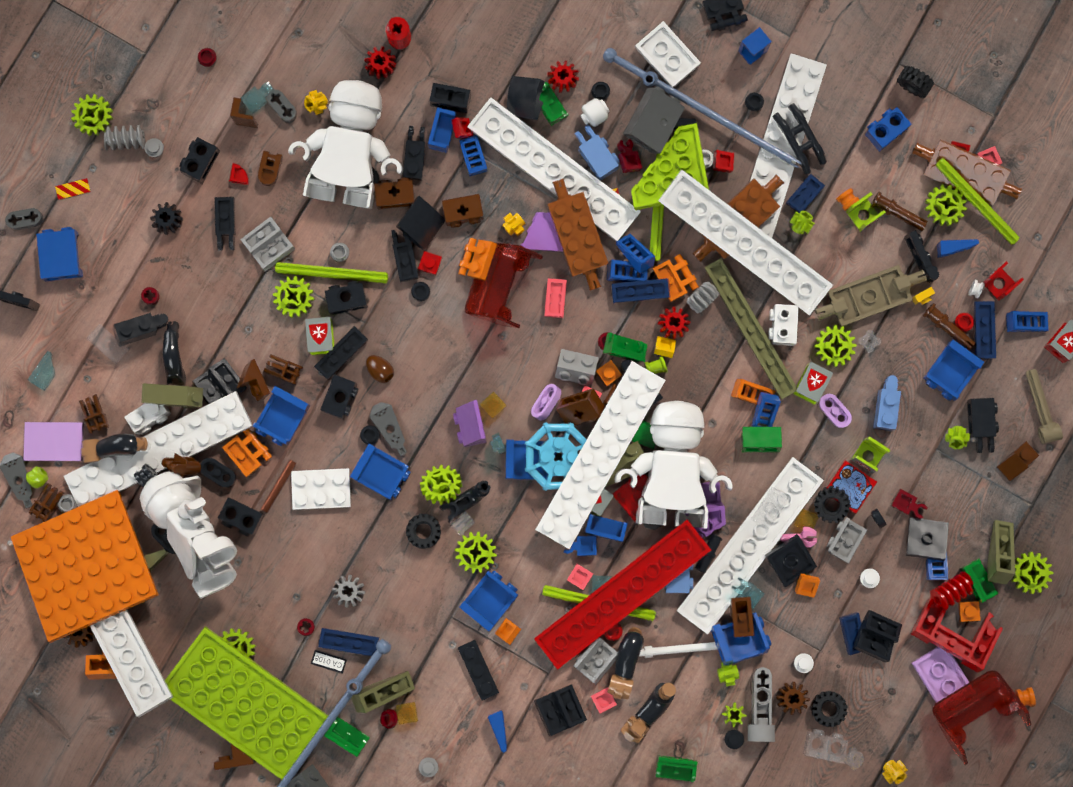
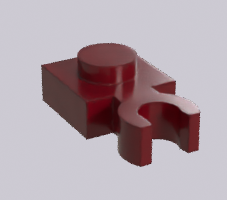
M629 139L626 142L627 147L620 140L617 143V148L622 152L618 155L622 172L640 171L642 164L638 151H632V140Z
M902 489L898 490L890 505L906 515H909L910 511H912L913 515L920 519L923 516L918 513V509H928L925 504H916L917 497Z

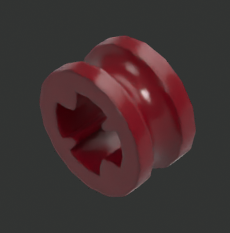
M147 287L142 291L141 298L146 304L154 305L159 301L160 295L155 288ZM149 291L155 294V298L152 297L153 300L151 301L146 298V294L149 295Z
M304 618L298 622L297 630L301 635L309 636L314 632L315 625L310 619ZM303 622L311 624L307 633H304L305 630L301 631L300 627L303 626Z

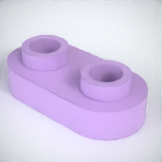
M554 384L547 385L531 409L532 416L540 421L546 419L560 399L561 389Z
M826 394L820 398L819 408L834 426L844 428L851 423V413L835 395ZM830 401L831 407H826L825 402ZM839 415L844 417L843 422L838 421Z

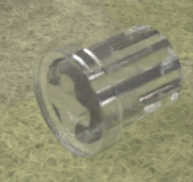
M464 512L449 524L462 537L465 535L464 532L475 522L467 512Z

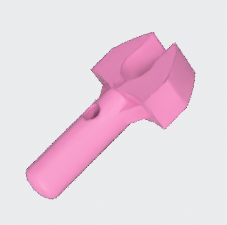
M803 527V531L798 535L805 547L810 548L817 543V538H807V536H816L817 532L810 527ZM783 534L780 541H787L796 534Z

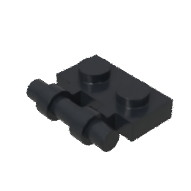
M704 0L702 2L707 20L715 19L716 21L710 24L711 31L725 30V27L739 26L741 23L748 21L746 14L740 16L738 14L739 11L744 10L742 0ZM731 14L732 18L726 20L722 19V16Z

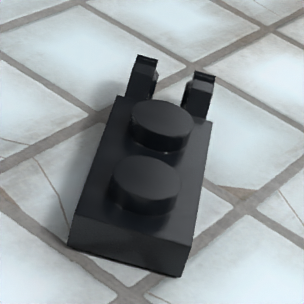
M409 126L403 178L422 180L426 145L424 142L425 127H421L419 131L420 141H413L414 126Z
M215 197V235L217 236L218 251L223 250L224 247L222 236L228 235L230 250H235V198Z
M391 230L394 243L392 246L400 283L419 279L412 242L409 240V236L403 233L405 242L398 243L396 230Z
M916 230L904 236V239L919 271H924L925 274L922 276L926 275L927 282L930 283L937 280L939 277L938 269L932 265L931 256L924 249L921 235L917 234Z

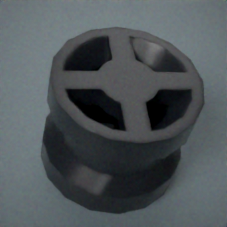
M144 464L140 471L134 473V478L144 487L151 478L158 474L151 466Z

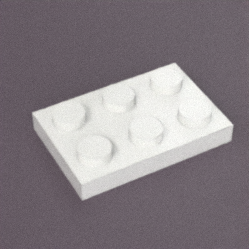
M664 21L635 45L637 51L664 81L673 88L701 64Z
M349 468L291 471L293 510L351 507Z

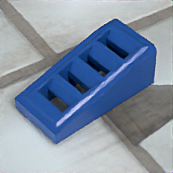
M477 135L459 140L469 176L488 172ZM475 141L476 145L465 148L464 144ZM473 149H477V150H478L477 152H474V153H471V154H467V151H470V150H473ZM478 155H479V157H480V158L475 159V160H472V161H469V159H468V158L475 157V156H478ZM479 162H481V164H482V165H479V166H476V167L471 168V165H472V164H476V163H479Z
M628 234L616 241L617 247L640 274L653 267L655 256L634 236Z
M942 240L937 244V258H943L974 248L979 244V240Z
M620 260L608 261L606 279L609 281L635 282L647 280L648 270L641 273L640 278H638L637 270L630 262ZM615 266H617V275H615ZM622 267H625L624 276H622ZM630 267L633 268L632 277H630Z
M1011 311L1006 314L1007 332L1049 331L1048 312ZM1030 317H1032V326L1030 325ZM1037 317H1040V327H1038Z
M760 392L751 427H762L757 426L758 423L766 424V427L773 426L781 403L777 395ZM763 408L769 409L770 412L763 411ZM760 416L768 417V420L762 419Z
M947 551L945 561L926 559V580H948ZM932 562H941V566H932ZM933 570H942V574H933Z
M502 710L488 715V719L501 752L504 753L507 751L504 714Z

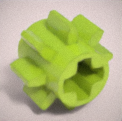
M806 211L795 212L790 220L792 230L797 234H804V232L808 234L815 224L812 222V215Z
M954 426L948 428L945 441L949 442V447L961 449L967 447V442L970 441V434L966 433V428Z
M721 663V668L717 669L720 683L725 682L726 687L736 685L735 680L739 679L737 665L729 664L724 666Z
M733 702V707L725 705L727 711L721 714L727 717L724 721L725 723L731 721L732 727H735L737 722L743 724L741 719L747 715L741 712L744 708L743 706L736 708V703ZM731 710H733V711H735V712L738 710V713H737L738 718H737V719H735V718H731V719H730V717H731L730 711H731Z

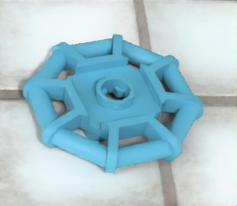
M545 422L524 444L526 445V468L524 469L543 487V490H558L562 482H551L552 477L563 476L565 479L578 456L577 451L582 449L587 439L571 422L569 424H548ZM551 431H565L563 437H553ZM546 434L548 439L541 446L536 445ZM571 434L581 445L575 447L568 439L569 435ZM534 449L538 450L539 454L538 463L534 464ZM555 452H556V453H560V452L562 453V456H561V457H562V460H561V461H560V460L554 461V458H555L554 453H555ZM541 467L548 474L546 479L536 468Z

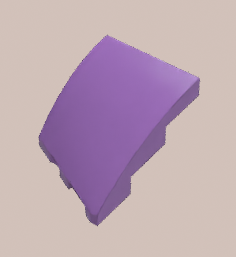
M536 212L532 224L527 230L528 234L525 241L520 245V249L563 252L550 213Z
M710 482L701 483L708 509L707 529L694 528L702 538L704 536L707 537L714 530L726 524L725 506L721 502L719 482L715 485L717 491L711 493L709 490Z

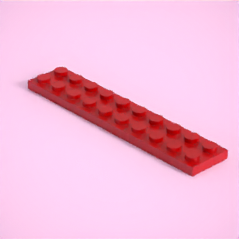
M685 520L536 636L534 640L558 670L710 552V547L689 520Z

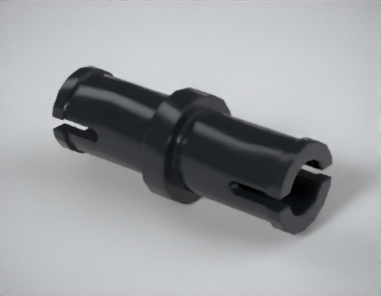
M711 534L707 543L711 551L698 560L694 567L696 570L706 573L712 558L716 557L715 552L723 540L721 537Z

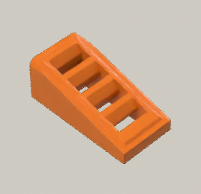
M736 379L731 397L757 405L760 392L775 395L776 391L744 379ZM752 387L750 396L747 397L749 388ZM757 390H760L757 400H755Z

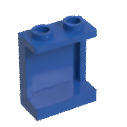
M64 227L61 228V231L55 232L53 229L42 230V233L36 234L40 277L42 280L47 282L83 277L78 255L77 236H79V233L75 229Z
M951 340L923 379L926 380V385L934 390L937 388L941 391V395L945 399L955 401L960 397V393L976 371L984 364V361L955 340Z
M274 386L271 391L273 394L257 422L253 424V427L257 428L256 433L263 437L267 434L273 437L272 442L282 447L283 443L289 445L310 405Z
M506 440V479L535 480L524 469L526 468V445H524L526 441ZM538 441L536 445L541 446L545 441ZM534 449V464L538 463L539 454L538 450ZM541 467L536 468L546 479L548 474Z
M368 444L350 477L387 499L392 500L393 497L397 498L401 491V488H399L402 481H407L411 472L408 465Z
M488 571L459 606V608L488 631L493 628L518 597L516 593L518 589L511 583L504 584L501 581L503 577L496 571L492 573Z
M757 612L752 613L754 636L734 637L732 622L722 626L720 624L712 626L711 633L724 666L768 653L771 640L768 634L765 635L763 619L761 616L758 617Z

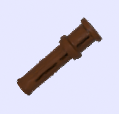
M880 191L871 203V207L884 210L886 212L885 215L891 214L921 232L927 225V220L899 206L896 200L886 198Z
M932 303L922 316L930 319L936 328H942L969 351L976 342L954 325L946 313L943 314L937 309L935 303Z

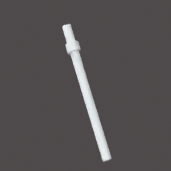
M715 642L654 648L652 646H644L639 657L652 658L653 655L718 649Z

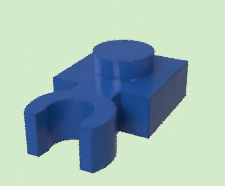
M577 536V542H573L571 549L564 550V553L569 554L577 550V556L597 555L596 536Z

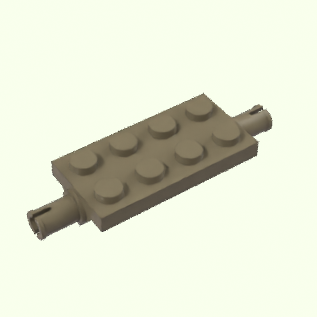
M897 265L829 290L827 294L830 304L815 309L816 315L820 314L817 316L819 321L835 315L840 327L911 302L913 300L910 294L911 286L926 282L927 278L926 275L920 277L925 274L923 270L910 275H904L900 266Z

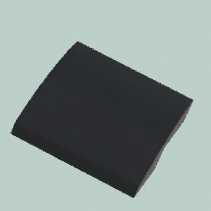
M512 76L507 96V110L517 118L538 120L543 105L539 98L545 82L538 78Z
M417 196L396 227L409 236L411 242L425 251L444 224L445 219L422 197Z
M225 358L192 381L195 387L203 388V398L208 404L235 391L240 395L247 389L246 386L237 389L240 378Z
M868 610L859 628L853 649L885 663L890 662L893 645L899 641L902 624Z
M572 684L534 700L549 737L587 720Z

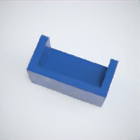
M759 27L742 40L738 52L751 65L768 52L772 41Z
M437 107L428 141L429 149L448 153L453 134L451 120L457 117L456 112Z
M589 514L585 533L623 542L628 523Z

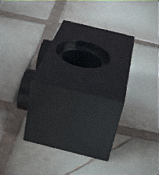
M358 281L349 282L344 287H340V285L328 287L329 290L325 291L328 310L331 316L368 308L364 285ZM344 293L351 294V299L347 302L341 300Z
M334 374L320 410L344 420V417H348L350 414L352 398L355 399L359 390L357 383ZM339 393H344L346 396L342 403L336 401V396Z

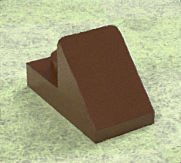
M255 359L245 365L237 389L250 385L252 395L257 401L265 399L270 394V391Z
M1025 441L1002 461L997 468L1008 481H1011L1029 468L1028 465L1039 455Z
M751 597L731 598L730 618H732L734 637L754 636Z
M231 744L233 758H230V755L218 757L219 760L214 762V770L251 765L256 763V761Z

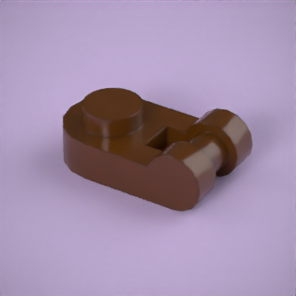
M263 151L258 171L259 181L263 185L271 186L277 181L283 160L282 154L277 153L273 155L268 151ZM268 161L274 162L273 167L267 166Z

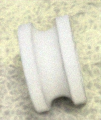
M975 279L968 295H975V298L978 299L983 290L984 283H978V280Z

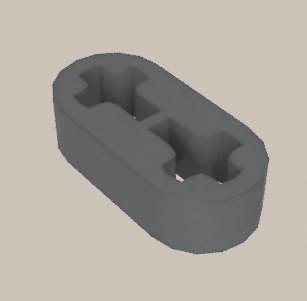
M270 91L267 96L270 106L284 122H293L297 117V111L281 91ZM274 95L279 97L282 103L280 106L276 101L272 103ZM284 107H285L288 111H291V114H292L291 117H289V116H285V117H284V115H285V112H284V110H283Z
M35 208L13 211L5 218L6 225L13 230L36 227L43 221L42 213ZM32 213L38 216L35 218V222L31 219L26 220V218L32 217ZM14 217H16L17 219H22L21 221H17L16 225L11 223V221L14 220Z

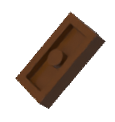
M234 97L230 113L236 125L258 128V123L254 116L246 115L247 107L242 99Z

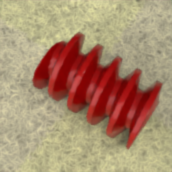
M402 17L391 18L386 25V35L389 44L395 49H404L411 42L408 22Z
M962 571L959 575H955L953 578L948 579L947 582L942 583L941 586L930 590V595L938 606L947 610L949 608L948 605L954 606L955 602L959 603L961 601V598H967V594H973V581L969 574Z

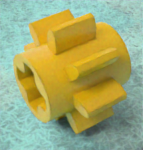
M314 90L305 96L304 106L310 113L314 112L317 115L323 113L324 109H327L328 100L322 92L317 93V90Z
M509 213L503 218L505 223L502 226L510 236L514 233L519 236L524 232L523 226L526 223L518 213L514 216Z
M890 760L884 765L883 770L885 772L882 775L889 784L893 782L900 784L906 779L907 774L905 772L908 770L900 760L897 763L894 760Z

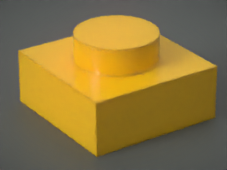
M930 287L915 295L912 301L915 305L918 303L924 305L932 300L931 296L935 292Z
M657 336L654 354L673 358L676 340Z

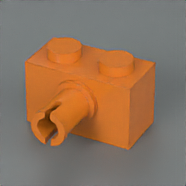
M103 651L102 655H86L85 675L89 680L117 679Z

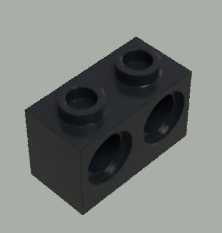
M433 83L429 100L430 106L468 114L471 90Z
M197 137L195 141L193 140L190 143L189 153L187 157L181 160L179 167L183 175L203 184L220 150L218 147ZM201 148H207V152L204 155H199L198 152ZM197 164L198 169L195 172H190L191 165Z
M228 497L218 519L222 520V525L228 528L235 526L239 528V533L249 537L250 534H256L265 514ZM233 508L236 510V517L229 519L227 513ZM248 517H252L254 520V524L250 528L245 526V519Z

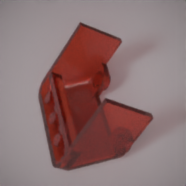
M496 243L497 246L486 280L474 278L465 304V312L473 317L501 326L520 328V324L510 321L512 318L511 309L505 307L516 271L522 272L527 269L530 258L542 259L543 256L521 245Z
M991 670L982 674L933 706V715L939 727L964 765H967L968 761L961 745L966 742L967 737L962 727L993 708L1002 716H1010L1017 712L1027 726L1031 725L1029 711L997 671Z

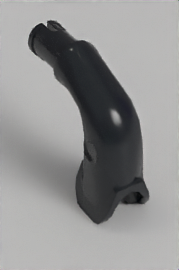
M171 321L168 322L167 330L164 332L163 363L167 385L172 383L173 378H177L182 384L186 383V374L182 366L178 346L179 323L173 321V324Z
M487 481L478 482L475 486L458 495L457 499L450 500L449 504L445 503L439 506V509L450 511V516L447 517L450 523L454 518L487 496L491 487Z

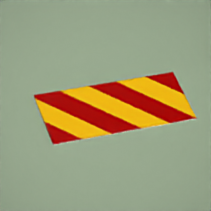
M87 178L55 186L58 200L90 192Z

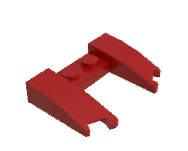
M930 596L910 634L925 643L931 642L962 660L961 664L977 673L984 670L1003 628L995 629L990 622V619L994 616L988 612L971 642L940 624L947 610L938 606Z

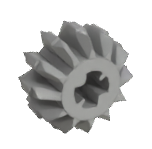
M704 282L689 296L687 303L696 313H701L719 296V292L713 284Z
M348 575V581H346L344 576H341L343 583L336 580L335 584L339 588H332V591H338V594L334 595L333 598H341L338 601L339 605L345 600L346 608L349 607L350 601L353 607L357 605L355 599L362 602L363 599L358 595L365 594V591H359V588L363 587L364 583L357 585L358 577L352 582V575ZM346 586L353 588L351 596L344 594Z

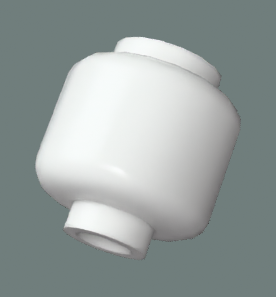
M594 98L582 106L583 114L580 116L586 125L589 123L591 126L596 127L608 119L610 111L602 99Z

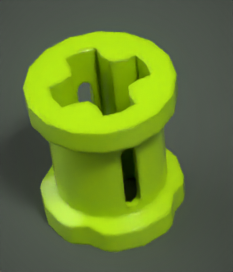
M663 356L659 357V360L650 363L644 362L645 368L654 374L668 372Z

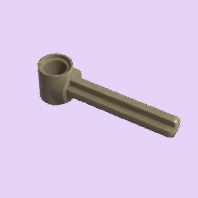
M1031 369L1026 371L1025 374L1042 425L1038 428L1041 443L1044 445L1062 440L1061 427L1058 423L1052 421L1037 370Z

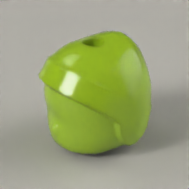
M38 466L26 474V481L36 489L41 488L48 480L47 472Z

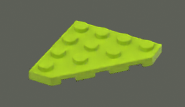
M697 123L678 127L653 164L651 163L644 172L638 184H635L632 188L631 193L635 210L663 205L658 201L681 170L709 190Z

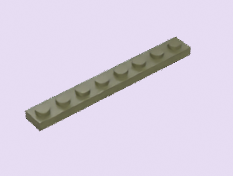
M720 258L704 268L717 288L720 297L779 398L782 400L796 392L797 387L723 260Z

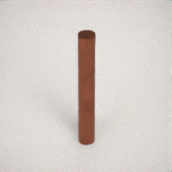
M289 460L261 510L266 513L269 511L295 467L296 462Z

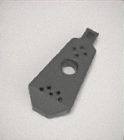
M383 402L374 405L369 417L391 448H396L400 456L406 454L407 451L403 446L405 439L392 405ZM388 426L394 427V431L392 433L387 432Z
M14 452L5 455L0 463L2 473L17 499L23 501L26 509L32 507L33 504L30 497L33 493L31 486L26 481L27 471L23 456ZM18 477L23 479L21 484L16 483Z

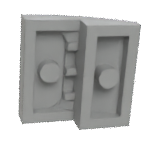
M269 217L240 239L265 272L295 250V247L272 217Z

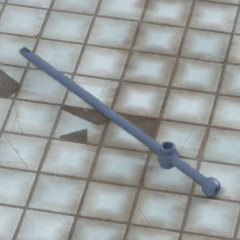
M607 48L604 52V61L607 63L615 62L643 79V83L646 86H657L664 89L666 93L790 165L800 168L792 163L791 160L802 165L799 160L659 80L655 72H645L619 57L613 48ZM650 75L653 77L652 82L648 81Z
M381 639L377 642V650L358 676L348 681L345 694L277 787H287L351 697L362 691L364 679L380 657L390 652L391 644L388 641ZM353 683L357 685V689L353 688Z

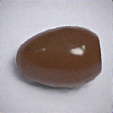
M370 355L366 359L367 370L374 380L379 383H387L393 378L394 369L386 359L377 355Z

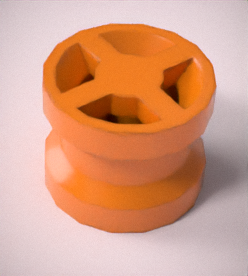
M852 188L836 198L837 202L843 205L844 211L860 200L858 197H855Z
M1032 687L1026 688L1023 691L1020 689L1015 690V700L1019 709L1025 706L1035 707L1036 699Z

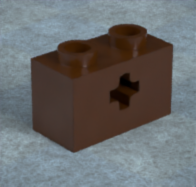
M409 178L397 179V182L380 180L379 183L374 184L378 210L410 207L415 200L414 184ZM393 190H397L398 192L396 194V197H393L392 195Z
M479 194L442 200L446 225L451 226V228L461 227L462 223L467 222L471 225L481 222L480 220L484 219ZM462 208H465V211H467L464 216L460 213Z
M594 388L561 398L556 410L565 424L571 422L578 426L589 420H597L601 416L604 404Z

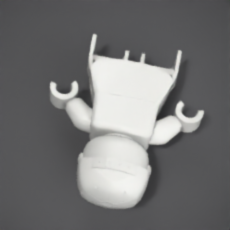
M344 80L334 87L328 106L330 118L335 124L340 125V128L330 126L327 129H318L306 139V143L296 141L290 145L288 151L289 155H294L297 148L303 147L305 150L303 158L305 161H308L311 157V150L316 151L322 148L320 155L306 178L303 196L335 202L336 185L345 186L343 204L372 209L375 188L371 165L372 156L378 163H382L381 173L383 176L387 174L386 169L390 164L397 166V173L400 175L403 173V167L399 161L389 158L391 155L382 140L363 132V130L374 128L377 120L381 117L382 97L379 90L375 86L363 81Z
M684 401L663 402L653 412L650 432L654 443L664 448V451L657 450L641 454L631 465V469H621L616 473L615 483L621 482V476L627 473L631 477L629 485L634 488L637 483V476L641 477L649 471L648 479L641 494L643 497L638 501L637 524L666 525V509L677 510L674 526H679L688 519L693 527L707 529L708 509L700 483V476L706 481H710L709 490L711 493L717 491L715 485L719 480L725 483V489L729 491L732 490V482L726 476H718L717 470L708 458L699 456L697 453L687 452L688 449L696 448L704 435V430L702 429L704 428V418L700 408L695 404Z
M168 471L151 478L145 484L140 494L141 507L145 512L144 514L158 527L167 529V540L177 554L187 578L193 579L192 587L200 599L226 588L235 580L237 574L230 561L236 556L237 548L230 538L216 536L213 525L210 523V518L202 508L206 502L204 498L200 497L201 478L199 476L182 478L179 474Z

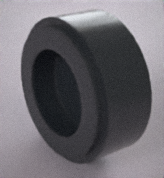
M417 282L412 286L411 294L415 300L422 302L429 298L430 288L424 282Z
M877 508L871 511L870 514L879 528L887 525Z

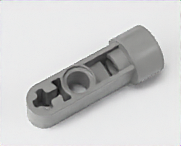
M765 667L757 668L752 673L751 724H748V741L775 742V725H772V674ZM761 671L763 675H766V679L762 680V685H766V688H757V685H761V679L757 677L758 674H761ZM761 690L766 693V699L763 702L757 699V693ZM757 714H766V718H757Z

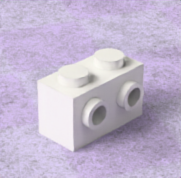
M775 304L773 309H770L769 320L773 322L772 328H769L768 339H772V345L795 346L797 343L798 306Z
M145 403L124 418L134 433L144 435L155 424H161L167 420V416L171 412L167 406Z

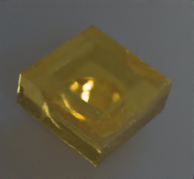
M494 391L480 403V406L492 419L507 406Z
M802 509L797 515L793 526L802 530L803 527L814 529L819 517L817 514Z
M416 702L396 705L399 725L418 721Z

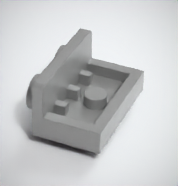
M561 349L555 378L592 386L599 357Z
M847 517L845 521H840L836 528L839 532L835 538L831 537L827 547H829L828 553L849 564L867 529Z
M599 637L588 646L584 654H581L576 659L574 667L596 685L616 661L618 652Z

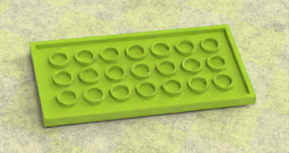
M206 626L165 679L173 695V698L170 700L281 780L329 716Z

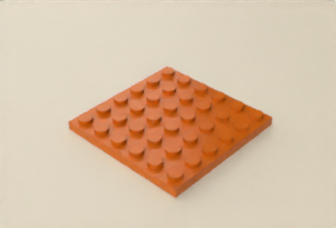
M118 490L11 536L49 643L159 595Z

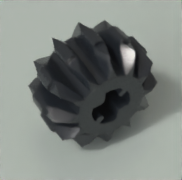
M165 202L164 208L161 204H158L159 210L153 209L152 212L155 216H150V220L155 221L152 223V227L157 228L158 233L164 231L165 235L169 234V230L172 233H176L174 227L181 228L178 222L183 221V217L179 216L182 213L181 210H176L177 206L175 204L170 206L168 202ZM166 215L170 217V220L167 219L168 222L163 220L164 217L166 218Z

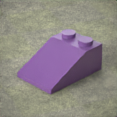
M474 400L457 407L456 413L453 416L455 425L459 424L461 431L457 432L459 444L463 443L464 447L486 443L478 401Z

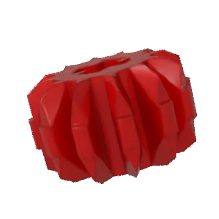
M381 46L380 51L374 47V53L367 52L370 58L364 59L365 63H367L365 68L370 70V76L376 74L377 79H380L381 74H383L384 78H387V72L390 74L394 73L392 68L397 66L394 62L396 57L391 55L390 49L385 51L384 46ZM378 60H381L383 65H379Z
M557 61V67L550 66L552 72H548L547 76L550 78L548 84H553V90L559 87V93H562L563 88H565L568 93L570 92V87L576 88L575 82L579 81V77L576 75L579 71L573 70V63L567 66V61H564V65ZM562 74H566L564 80H561Z
M672 307V313L666 308L664 310L666 315L660 314L659 316L664 320L658 321L659 326H664L660 329V332L667 331L666 338L671 333L673 340L677 337L676 333L682 338L684 336L682 331H689L684 326L691 323L689 320H684L689 315L686 313L682 316V308L679 309L678 313L676 312V307ZM670 319H673L674 321L677 320L678 327H675L674 325L670 326Z

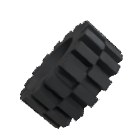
M905 66L897 78V83L904 87V90H908L910 94L913 93L914 96H919L920 98H925L934 85L933 79L929 75H925V72H921L920 69H915L913 66Z
M825 487L816 496L814 510L818 513L817 516L819 518L822 517L824 522L828 520V523H832V521L838 523L839 520L842 521L848 514L850 508L849 496L845 494V490H840V487ZM829 498H835L839 501L840 507L836 511H829L825 507V501Z
M429 514L415 515L406 526V536L413 546L421 549L430 548L440 539L441 526L436 518ZM420 524H427L431 528V534L426 539H421L416 534V529Z
M832 691L820 692L821 694H817L816 698L812 701V716H814L819 724L826 727L840 725L846 719L845 716L848 713L845 699L840 694ZM827 701L835 703L837 708L836 713L830 717L825 716L822 712V706Z

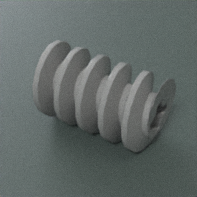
M130 125L129 131H126L125 126H122L121 131L118 130L117 126H114L113 132H111L109 126L106 128L104 133L106 151L109 149V146L112 150H116L117 146L119 150H123L124 146L127 149H131L132 145L134 149H138L140 145L142 149H145V133L141 130L140 125H137L136 131H134L132 125Z

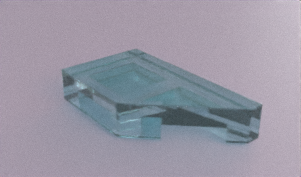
M50 351L46 352L28 378V381L43 391L46 390L55 377L52 353Z

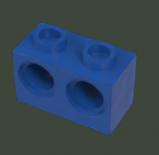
M898 107L893 111L888 109L881 115L883 119L879 122L875 120L867 126L869 130L865 135L879 152L912 125ZM890 119H896L899 125L893 126L890 123ZM881 130L884 133V137H878L875 131Z

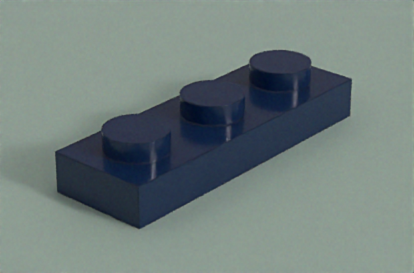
M669 278L612 284L613 303L671 298Z
M975 301V356L980 359H996L995 301Z
M322 628L318 647L372 656L377 650L376 644L380 637Z

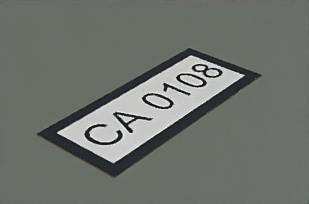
M317 650L314 651L311 660L313 665L342 674L347 659Z

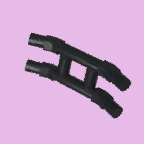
M792 103L788 108L799 125L790 129L788 123L779 112L775 113L772 117L782 133H784L797 160L802 163L800 166L806 175L811 173V169L804 154L805 151L812 148L820 165L826 164L827 161L823 148L818 143L804 114L795 103ZM803 131L809 141L799 146L794 136Z

